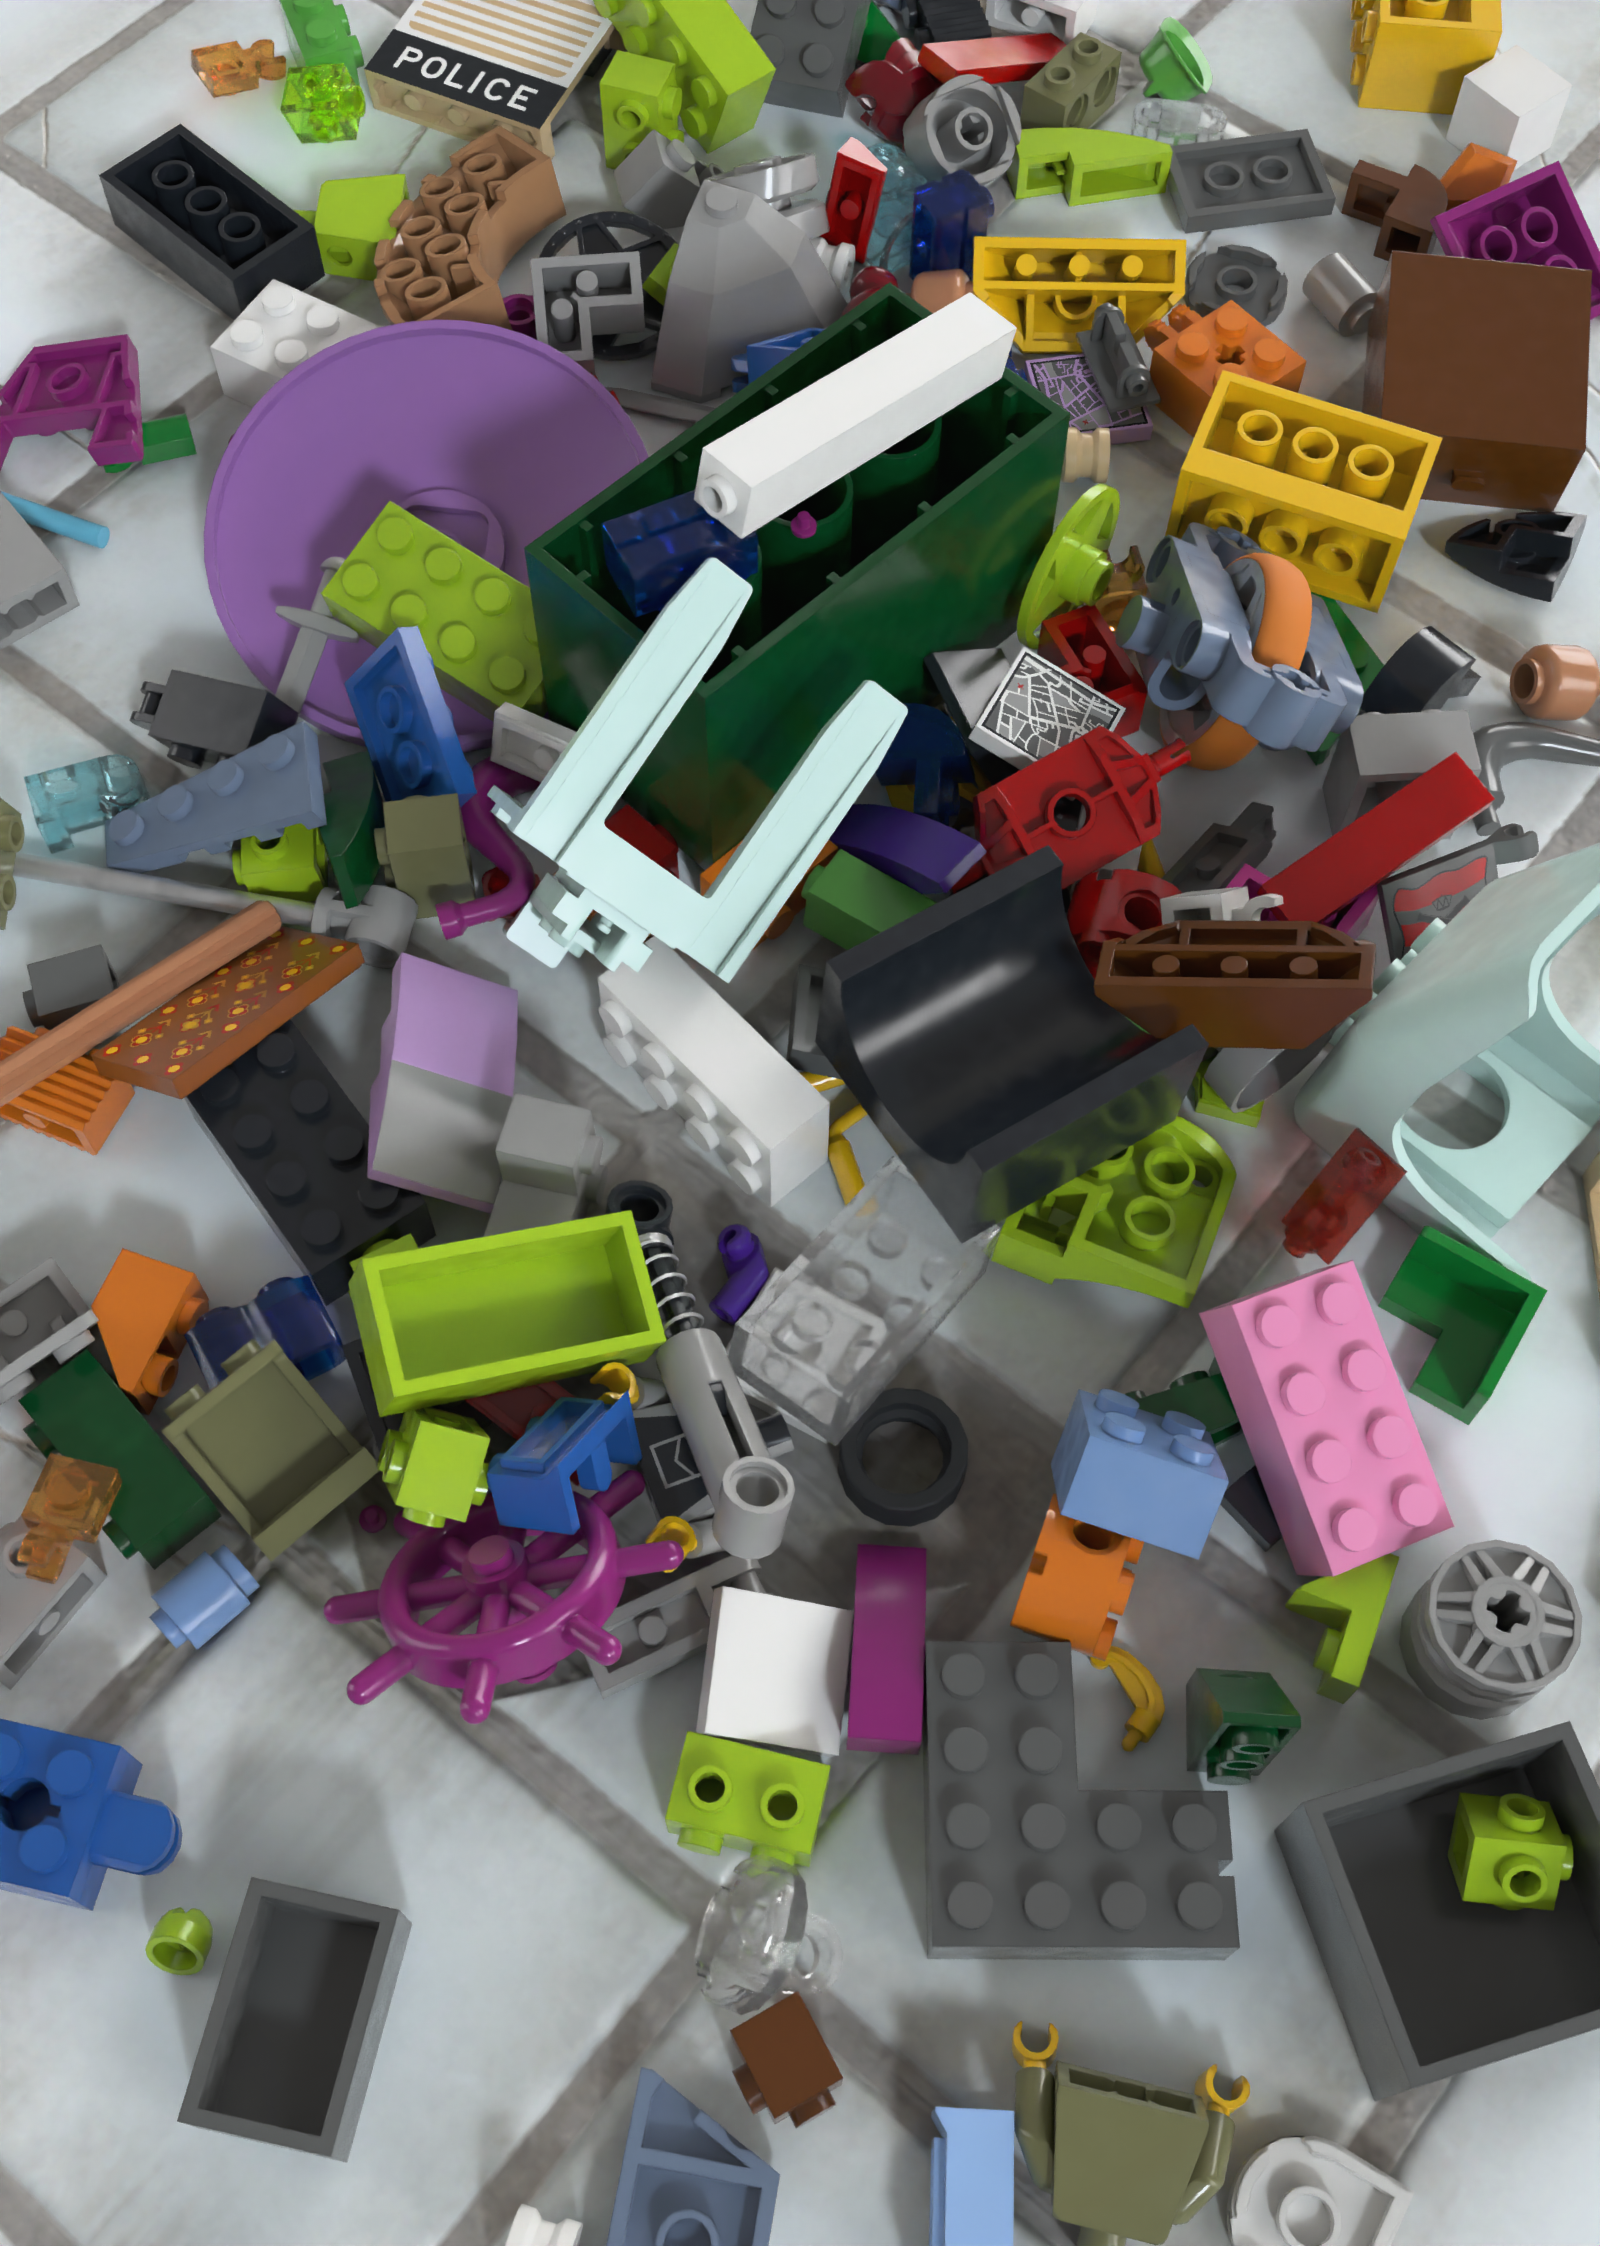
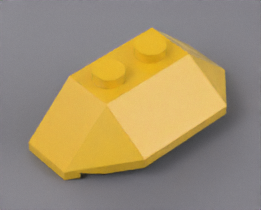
M974 236L973 295L1017 327L1013 344L1022 354H1082L1083 352L1076 338V333L1091 330L1094 312L1097 307L1104 303H1111L1122 310L1125 317L1124 323H1127L1137 344L1144 337L1143 330L1148 327V324L1156 319H1162L1185 295L1186 240L982 236Z

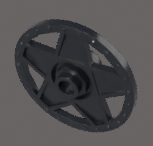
M616 211L597 212L577 218L559 229L546 243L539 258L555 257L575 236H577L579 255L639 251L643 285L676 241L663 228L643 217ZM607 227L631 229L650 237V239L623 249ZM642 288L645 328L657 331V333L640 342L620 346L613 345L621 333L592 335L594 358L606 361H625L643 357L656 351L664 306Z

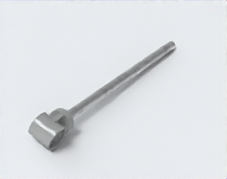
M16 852L13 876L231 914H237L256 901H269L275 907L283 923L311 927V933L358 943L365 960L363 964L384 969L393 968L401 952L405 953L418 914V905L414 899L406 893L384 885H372L359 906L346 909L340 890L336 888H323L316 902L310 903Z

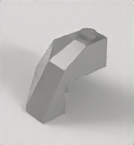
M704 179L686 218L669 278L651 379V389L700 404L721 397V389L731 386L734 378L748 375V373L731 370V357L747 353V345L806 328L826 329L841 318L842 311L846 307L847 302L806 233L756 194Z

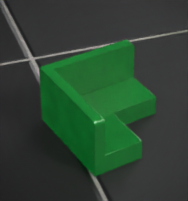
M1424 1226L1378 1305L1383 1310L1437 1339L1408 1392L1469 1425L1491 1397L1548 1290L1430 1226Z

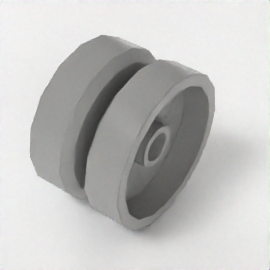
M814 153L784 158L773 156L735 166L734 170L706 179L756 194L805 232L809 239L823 235L830 230L824 202L817 199L791 202L790 197L812 190L820 181Z

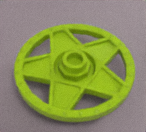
M1100 483L1087 490L1068 510L1065 517L1056 527L1049 542L1045 545L1038 563L1035 564V569L1027 583V588L1021 601L1017 621V637L1021 644L1033 650L1038 649L1040 630L1034 632V630L1042 621L1077 609L1083 603L1093 606L1103 595L1114 570V564L1107 561L1106 553L1116 528L1120 510V496L1115 488L1105 483Z

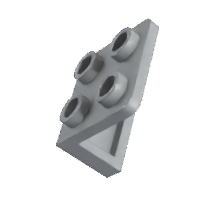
M52 1257L0 1291V1405L37 1381L30 1369L53 1354L59 1364H62L95 1341V1338L88 1329L96 1325L99 1319L92 1309H89Z

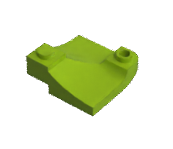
M1176 1116V1119L1168 1125L1007 1217L999 1234L991 1261L1052 1285L1054 1279L1096 1282L1144 1293L1188 1309L1197 1291L1237 1177L1235 1167L1228 1155L1212 1136L1186 1119ZM1193 1180H1197L1201 1182L1205 1187L1195 1186L1194 1184H1192Z

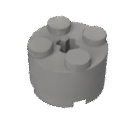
M974 74L957 76L924 98L906 119L903 125V136L907 161L914 175L922 183L924 190L930 195L961 197L971 194L1001 176L1013 162L1012 158L1016 145L1020 143L1021 122L1012 98L999 85L994 87L988 82L981 80L984 77Z

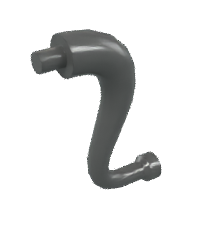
M1503 722L1484 726L1474 732V740L1482 769L1478 779L1495 798L1487 809L1472 818L1477 834L1480 836L1492 835L1501 827L1496 810L1501 807L1505 800L1500 781V771L1504 765L1516 760L1536 759L1600 767V739L1529 722Z

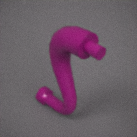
M491 755L472 767L474 784L478 793L461 807L468 842L508 876L509 883L499 892L461 904L453 900L435 904L446 940L462 936L468 927L501 918L521 908L529 899L535 887V875L531 862L498 823L497 817L491 812L496 803L487 794L495 785L512 798H515L521 794L536 790L541 782L490 761Z

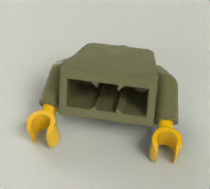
M1022 2021L1017 2023L1012 2037V2052L1017 2063L1023 2068L1017 2071L1015 2075L1014 2132L1033 2184L1043 2192L1051 2194L1052 2216L1060 2221L1080 2226L1076 2246H1125L1127 2238L1153 2245L1164 2244L1172 2225L1188 2223L1223 2187L1235 2131V2123L1229 2116L1247 2101L1250 2095L1248 2080L1241 2075L1234 2081L1231 2090V2100L1229 2101L1218 2096L1213 2086L1217 2064H1213L1198 2077L1195 2083V2095L1061 2061L1056 2062L1053 2076L1046 2068L1052 2064L1056 2057L1059 2041L1056 2027L1049 2023V2046L1044 2051L1035 2053L1026 2049L1022 2044Z

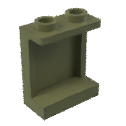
M253 1338L220 1364L228 1376L207 1393L197 1383L164 1409V1412L172 1421L163 1427L161 1432L177 1448L230 1511L266 1557L273 1561L380 1470H377L378 1462L365 1447L359 1444L285 1355L284 1350L277 1341L271 1340L261 1348Z

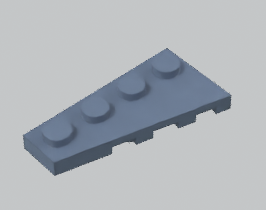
M302 721L106 820V866L112 869L142 874L183 863L186 861L189 853L205 849L211 855L232 850L233 841L256 836L263 842L282 837L284 827L302 823L308 830L327 825L317 734Z

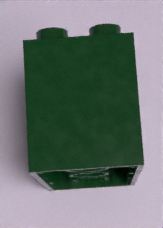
M890 282L524 547L549 720L576 732L665 605L707 558H717L752 586V594L723 648L621 795L625 802L653 826L655 824L663 826L673 836L678 848L704 870L745 838L824 725L863 681L871 680L876 682L907 707L908 713L903 721L904 723L940 694L923 660L924 657L933 652L996 648L1016 632L1021 601L1023 600L1027 583L1035 569V564L1038 563L1045 549V545L1053 534L1071 413L1006 366L1002 378L742 539L718 519L710 516L694 500L703 447L933 314ZM801 511L808 512L817 523L816 533L805 539L798 538L791 532V521Z

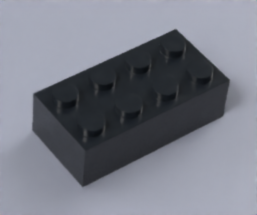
M182 124L177 125L99 175L115 226L233 320L245 310L272 279L303 291L325 276L314 226Z
M291 1019L184 1098L195 1121L325 1306L348 1293V1290H350L348 1282L353 1275L350 1262L362 1257L371 1245L385 1239L397 1240L411 1233L417 1246L420 1247L437 1236L427 1204L419 1193L367 1178L369 1125Z

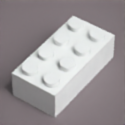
M272 279L210 346L224 395L253 408L275 383L302 362L342 340L382 326Z
M653 936L645 942L653 952L639 972L621 962L615 972L609 969L598 977L601 1006L598 1008V1011L604 1021L606 1037L603 1038V1044L609 1055L619 1066L626 1069L631 1065L644 1078L643 1083L647 1092L662 1109L668 1110L672 1107L686 1121L685 1127L689 1135L701 1149L706 1152L714 1149L728 1163L727 1170L740 1189L748 1195L756 1192L772 1207L828 1161L830 1102L671 947Z

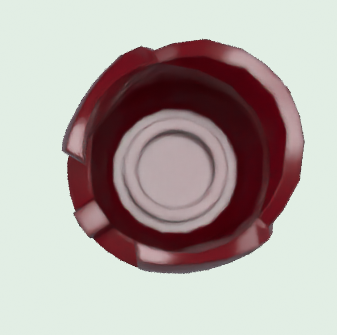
M900 38L893 42L884 60H873L862 65L845 82L847 90L866 110L860 117L861 121L883 139L892 143L902 144L904 152L903 125L906 119L924 98L943 85L940 80L919 65L920 63L917 62L920 50H917L908 38ZM867 111H874V112H873L872 116H870V114H869Z

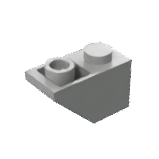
M654 129L613 171L623 207L637 216L654 222L663 229L684 226L703 180L724 173L718 165L714 163L707 165L696 158L680 140L673 139L671 141Z

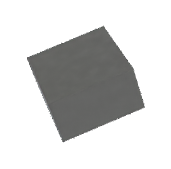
M1570 1721L1302 1802L1274 1830L1375 2102L1600 2029V1788ZM1459 1792L1499 1797L1506 1794H1522L1532 1797L1537 1801L1550 1803L1561 1832L1570 1836L1573 1846L1572 1873L1569 1880H1560L1554 1911L1533 1908L1507 1910L1493 1904L1462 1901L1448 1858Z

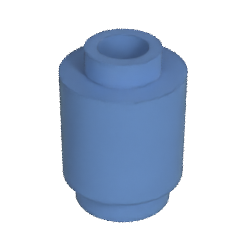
M223 1544L211 1555L206 1551L201 1553L151 1597L160 1608L149 1618L176 1649L189 1640L198 1650L251 1604L247 1597L258 1589L260 1585L237 1557Z

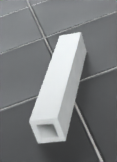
M969 292L703 447L694 500L710 516L718 519L739 538H744L1000 380L1017 327Z

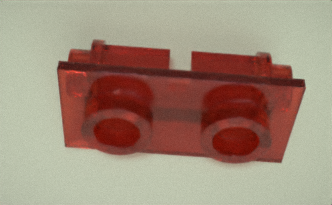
M1356 1128L1281 1220L1286 1225L1284 1229L1286 1238L1282 1242L1283 1247L1296 1258H1303L1307 1253H1316L1328 1265L1331 1264L1405 1176L1407 1171L1362 1130Z

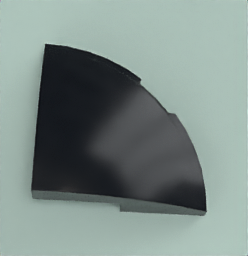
M1565 512L1516 513L1515 519H1505L1495 524L1493 532H1489L1490 519L1480 520L1454 533L1446 541L1445 553L1473 574L1496 586L1529 598L1551 602L1574 557L1586 525L1587 515Z

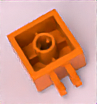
M1232 299L1205 317H1201L1194 310L1191 311L1190 307H1187L1185 304H1179L1167 315L1169 320L1168 326L1161 319H1156L1143 330L1145 342L1153 351L1149 371L1150 376L1161 398V402L1154 405L1193 438L1223 370L1296 393L1299 392L1307 361Z

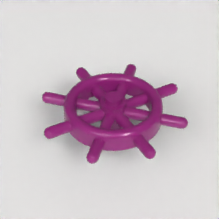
M627 1470L615 1478L606 1491H598L590 1498L572 1491L580 1522V1528L574 1535L501 1526L492 1493L486 1494L481 1506L471 1504L466 1522L446 1518L443 1528L426 1526L402 1517L403 1510L399 1511L393 1521L394 1528L398 1534L408 1539V1541L391 1561L383 1577L380 1589L333 1596L324 1605V1616L328 1622L334 1625L380 1618L382 1627L392 1647L348 1682L346 1692L349 1700L357 1705L368 1704L406 1674L410 1673L430 1684L463 1689L459 1708L460 1715L464 1721L475 1725L484 1722L488 1718L496 1685L516 1680L523 1684H534L543 1681L555 1671L560 1660L569 1656L575 1650H579L604 1666L616 1663L621 1657L622 1645L615 1636L601 1627L616 1608L624 1590L626 1577L672 1570L677 1568L684 1558V1551L681 1545L673 1540L623 1548L620 1546L613 1524L609 1518L643 1493L646 1485L644 1476L636 1470ZM526 1536H539L524 1547ZM576 1544L581 1545L587 1550V1554L559 1558ZM451 1569L462 1574L442 1578ZM567 1587L557 1598H553L543 1592L545 1590ZM445 1607L420 1626L418 1624L420 1611ZM479 1619L475 1634L458 1635Z

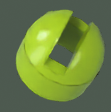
M181 1907L169 1910L156 1923L147 1942L145 1951L148 1959L161 1970L171 1974L192 1975L198 1973L203 1968L212 1946L213 1928L210 1920L201 1910L196 1908L190 1909L187 1913Z

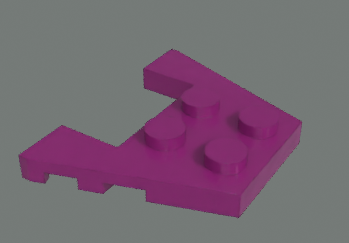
M127 334L33 347L0 390V401L2 402L0 406V471L13 438L36 434L46 437L60 431L83 428L91 431L94 430L87 450L98 466L142 461L144 457L138 351Z

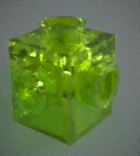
M344 63L289 67L280 111L300 142L305 144L356 140L360 118L365 114L366 103L361 87L356 85Z

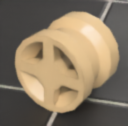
M1069 427L1061 482L1074 483L1079 477H1088L1094 483H1106L1110 464L1109 428L1097 427L1092 433H1081L1077 427Z

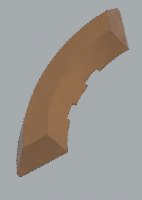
M499 125L449 156L452 167L441 176L436 177V175L427 174L421 180L420 195L414 201L403 200L392 214L389 223L391 227L397 228L396 237L391 240H379L374 258L377 268L374 287L383 313L391 325L436 319L462 320L495 325L512 330L498 286L499 278L512 257L524 244L544 228L567 214L551 158Z

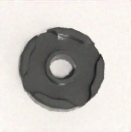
M1220 246L1217 253L1206 256L1205 251L1196 256L1189 265L1185 277V295L1183 299L1186 306L1190 307L1191 311L1194 310L1201 317H1205L1232 299L1266 327L1273 323L1284 309L1288 279L1285 273L1281 275L1276 269L1277 262L1264 252L1247 246ZM1238 285L1243 287L1245 290L1234 291L1227 288L1226 286Z

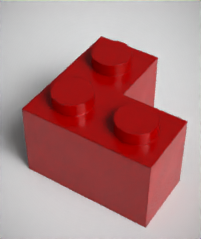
M1095 604L1093 606L1086 605L1042 621L1037 655L1126 708L1113 731L1114 733L1124 737L1139 731L1147 696L1145 683L1124 649L1116 644L1115 635Z

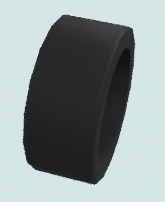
M892 1388L870 1395L851 1411L840 1433L838 1474L846 1496L864 1515L885 1525L912 1527L937 1518L954 1503L966 1475L968 1439L959 1417L943 1400L919 1389ZM894 1421L911 1422L928 1429L938 1439L943 1452L942 1469L937 1479L925 1490L913 1494L892 1493L877 1486L869 1478L862 1462L863 1447L869 1435L879 1426Z

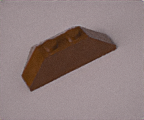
M1178 920L1140 931L1126 940L1117 937L1103 941L1094 982L1095 995L1156 1039H1166L1193 1024L1209 1043L1208 1048L1305 1049L1372 1000L1376 944L1364 939L1356 941L1342 931L1314 921Z

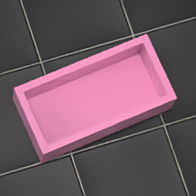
M1353 1260L1313 1270L1199 1313L1296 1575L1334 1577L1454 1527Z

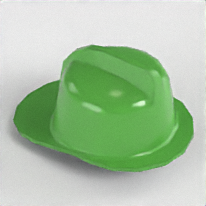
M1172 17L1165 18L1159 26V31L1141 52L1139 64L1147 79L1143 89L1145 98L1157 94L1166 104L1176 107L1201 93L1206 95L1212 85L1213 76L1202 50L1187 29Z

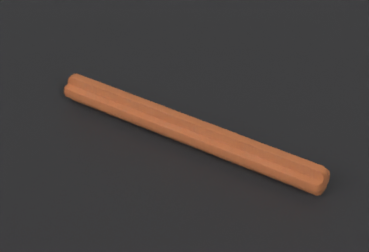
M259 900L0 1061V1107L278 931L282 926V920L275 907L269 901Z

